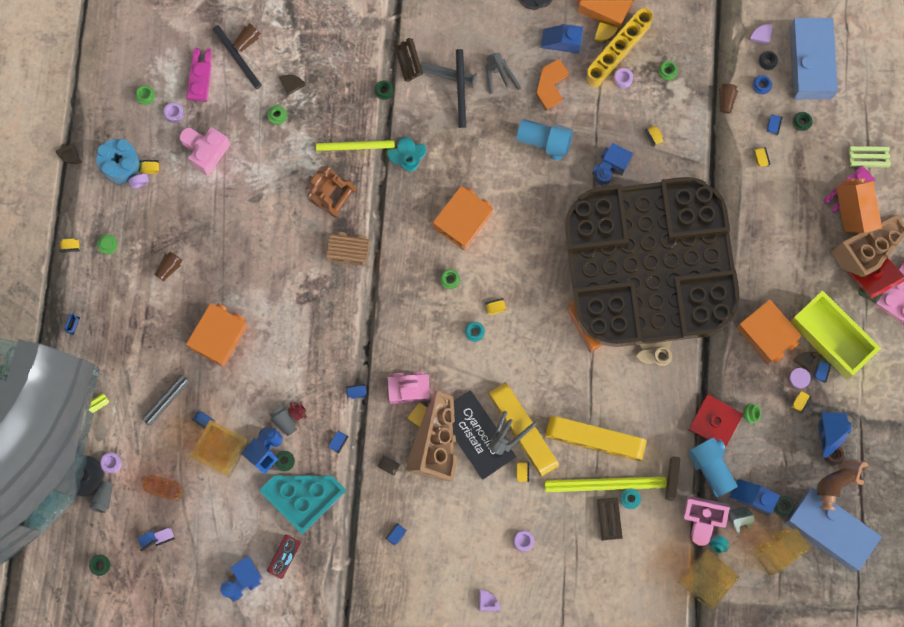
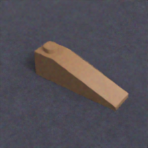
M896 215L882 222L881 229L860 233L842 242L831 254L843 270L864 277L878 270L892 253L893 249L904 238V222L900 216Z
M439 391L434 392L411 448L406 471L422 477L453 481L457 464V454L454 455L456 435H453V423L455 422L453 396Z

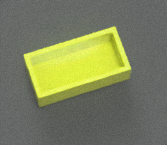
M823 290L790 321L798 332L846 380L852 377L881 349Z

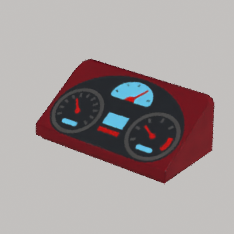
M287 534L284 535L266 571L283 579L301 542Z

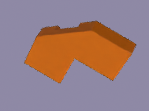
M560 58L542 69L536 96L546 111L563 102V98L556 89L555 84L569 77V72Z

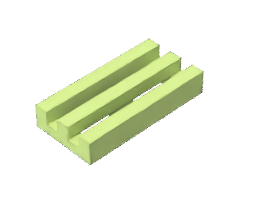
M850 146V167L889 168L891 165L889 162L890 148ZM854 153H884V154H854ZM854 159H884V162L854 161Z

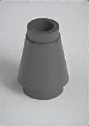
M283 405L269 414L272 418L271 421L287 437L297 430L288 412V408L285 409Z
M101 481V484L89 501L91 504L90 509L99 513H105L109 509L113 484Z

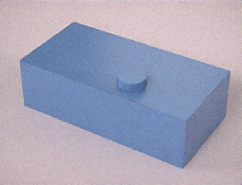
M794 18L790 25L794 100L833 99L838 92L833 18Z
M813 487L806 490L784 523L851 572L859 571L882 537L835 503H833L835 510L820 509L823 502H820L817 490Z

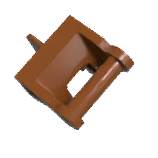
M321 166L314 177L309 176L310 182L305 188L309 191L307 194L308 200L335 218L339 216L338 212L352 192L355 193L357 190L350 181L340 178L332 169ZM336 187H346L336 203L331 207L333 200L329 196Z

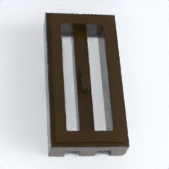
M408 38L406 42L402 41L400 45H395L404 81L410 82L421 76L423 71L413 39Z
M673 456L669 461L665 495L667 500H673L677 495L680 457Z
M618 497L597 499L601 541L623 539ZM610 502H614L617 535L613 533ZM602 503L606 504L609 536H606Z

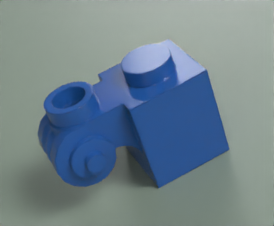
M614 143L611 144L610 148L605 147L601 158H603L601 165L596 164L592 172L596 176V181L600 185L609 184L612 178L611 171L623 175L633 153Z
M265 427L260 430L259 437L257 439L254 438L241 454L265 475L278 460L271 452V447L281 445L283 436L274 427Z
M247 556L231 567L232 572L236 576L235 583L224 582L220 587V591L224 597L230 598L232 602H235L243 597V591L248 588L252 591L261 585L260 580L264 578L252 559Z

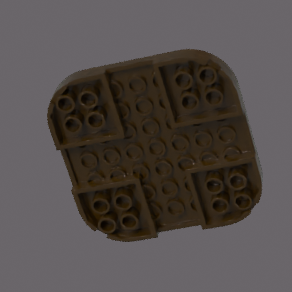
M679 177L662 179L661 182L622 187L619 184L596 187L578 197L567 213L565 233L575 313L580 327L587 336L605 346L623 347L708 337L718 333L729 324L738 308L740 294L729 234L728 212L721 194L701 179Z

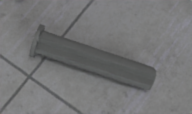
M426 62L420 63L423 73L457 81L456 70ZM464 73L465 84L471 85V88H474L477 73L474 75Z

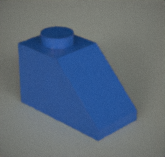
M562 24L543 29L541 48L579 54L583 27Z
M822 412L818 429L823 458H827L845 442L847 434L851 433V422H848L847 413Z
M738 479L736 482L738 487L733 489L729 498L765 516L772 514L780 495L760 485Z

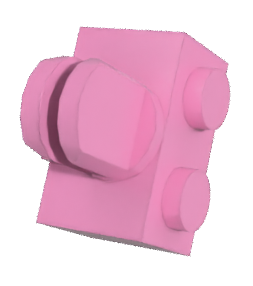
M212 127L205 136L192 128H186L180 134L183 146L192 151L188 158L191 165L207 176L230 146L228 138Z
M413 372L412 375L404 376V373H394L392 377H388L390 404L430 402L428 374Z
M687 495L683 517L686 520L693 521L691 531L693 542L697 545H706L711 540L714 526L726 528L730 509L728 504Z

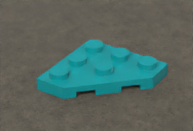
M273 476L259 491L303 535L347 490L333 476Z

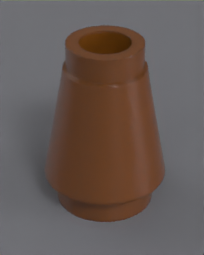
M249 23L243 27L233 45L242 52L256 42L261 33Z
M722 84L719 89L721 113H732L738 94L737 86L734 84Z
M169 251L168 254L164 255L154 275L160 280L165 281L181 266L180 263L183 260Z

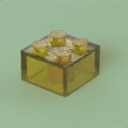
M210 420L190 457L230 478L242 456L241 452L246 448L249 441Z
M786 528L774 535V541H766L757 548L759 552L755 556L767 573L773 575L785 569L812 548L797 528L791 530Z
M706 549L702 551L683 574L678 583L710 610L716 607L740 576L711 551Z

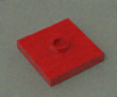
M888 257L878 270L864 277L848 271L851 278L871 299L904 282V274Z
M707 394L688 430L707 441L713 437L715 440L720 439L726 448L743 413Z

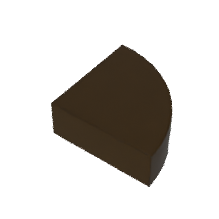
M283 75L279 77L280 82L289 95L306 86L305 82L298 76Z
M74 143L55 151L59 158L66 163H82Z
M805 352L795 357L793 362L810 372L822 355L816 352Z

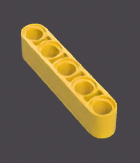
M647 8L638 10L589 66L586 74L588 85L591 87L601 85L648 31L653 20L651 10ZM639 18H645L647 22H642ZM632 31L636 35L630 36L627 32ZM621 45L624 49L618 50L615 46ZM609 59L612 63L606 64L603 60ZM597 73L600 77L594 78L591 76V74Z
M506 382L488 392L489 397L501 416L504 411H507L505 417L506 424L509 419L513 420L509 428L515 437L533 423ZM536 427L532 428L518 441L541 477L559 466Z
M549 416L545 437L636 461H642L647 440L556 416Z

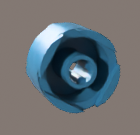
M113 139L99 146L96 157L97 165L108 180L117 184H125L140 170V158L127 140Z

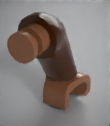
M860 460L843 461L838 471L822 478L817 485V495L820 496V502H823L820 509L835 510L833 503H836V497H840V491L845 485H864V480H860V474L862 469L867 468L868 463Z

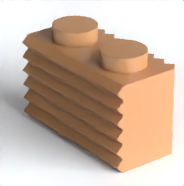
M344 232L330 234L326 256L327 261L367 266L370 239H366L365 235L356 234L355 237L347 236Z

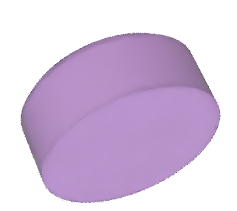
M627 68L616 70L613 77L614 84L619 88L629 87L633 81L632 72Z
M171 102L165 106L164 116L169 122L177 123L183 119L184 110L179 103Z
M140 174L130 178L128 182L131 188H139L148 184L149 178L147 174Z
M797 368L790 373L789 382L792 387L803 389L810 383V374L803 368Z
M108 452L101 457L100 465L105 472L116 473L122 466V460L116 453Z
M526 530L516 533L513 539L515 548L522 552L530 550L534 545L533 535Z

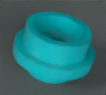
M471 322L466 326L465 336L468 340L478 342L484 337L485 329L481 323ZM477 329L479 333L472 335L471 330Z
M626 489L620 496V502L626 509H635L641 502V496L635 489ZM628 495L634 497V502L631 503L627 500Z
M714 535L709 542L711 549L716 553L727 552L729 549V541L721 535Z

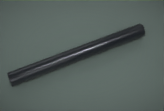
M216 25L213 28L215 34L256 90L262 86L260 81L221 27Z
M456 49L459 128H466L463 49Z

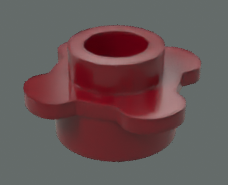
M290 402V407L288 408L290 415L296 421L303 417L306 419L305 407L300 402Z

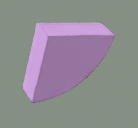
M773 25L758 27L751 35L749 41L769 45Z
M479 589V611H500V605L495 596L486 590Z

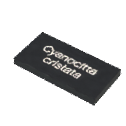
M471 390L454 401L455 422L453 423V435H456L457 444L480 478L484 480L514 460L516 455L512 449L509 452L504 451L502 455H499L488 447L492 441L491 437L496 430V426Z

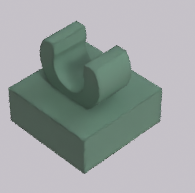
M748 507L729 511L728 518L738 533H740V526L742 525L751 530L750 523L755 521L754 515Z

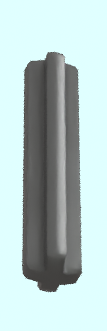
M180 375L147 411L142 420L147 425H152L189 384V380L184 375Z

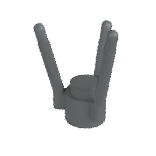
M493 53L486 58L488 64L485 65L490 94H493L491 71L493 73H500L505 86L509 87L503 69H505L517 89H521V86L507 66L505 59H502L500 53Z
M504 411L488 447L499 455H502L504 451L509 452L513 445L537 425V422L534 421L508 443L509 438L505 434L513 420L509 419L502 432L499 433L507 415V411Z

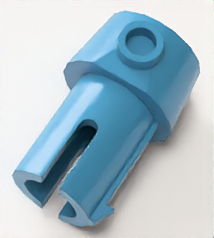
M523 119L518 128L516 141L546 149V154H549L551 159L561 160L562 157H566L573 137V129L556 123L553 126H548Z
M713 437L689 450L688 454L695 470L701 469L717 498L735 489L738 485L722 456L726 455L724 443L720 439L715 440Z

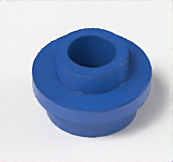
M760 75L754 79L752 87L758 94H767L772 88V81L769 77ZM759 83H763L765 88H761Z

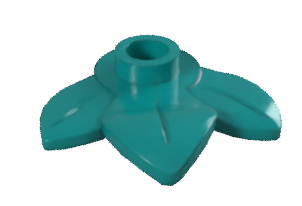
M402 137L398 142V148L387 150L389 160L393 164L401 165L407 172L415 171L420 164V160L426 155L425 144L415 145L414 141L409 137Z

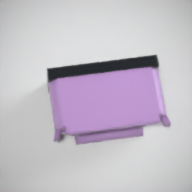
M171 527L170 529L167 528L154 533L156 539H158L155 543L156 546L175 540Z

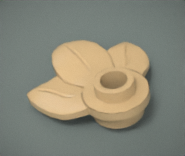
M672 341L640 344L642 351L636 357L646 365L655 363L658 366H666L672 360V352L670 351ZM658 354H664L665 359H659Z

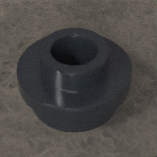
M765 51L759 56L758 63L764 70H772L778 64V57L772 51ZM765 59H769L771 63H766Z

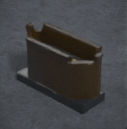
M383 455L377 467L379 466L380 469L395 476L400 464Z

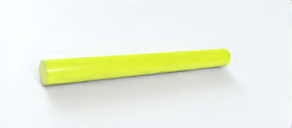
M394 140L316 143V151L395 148Z

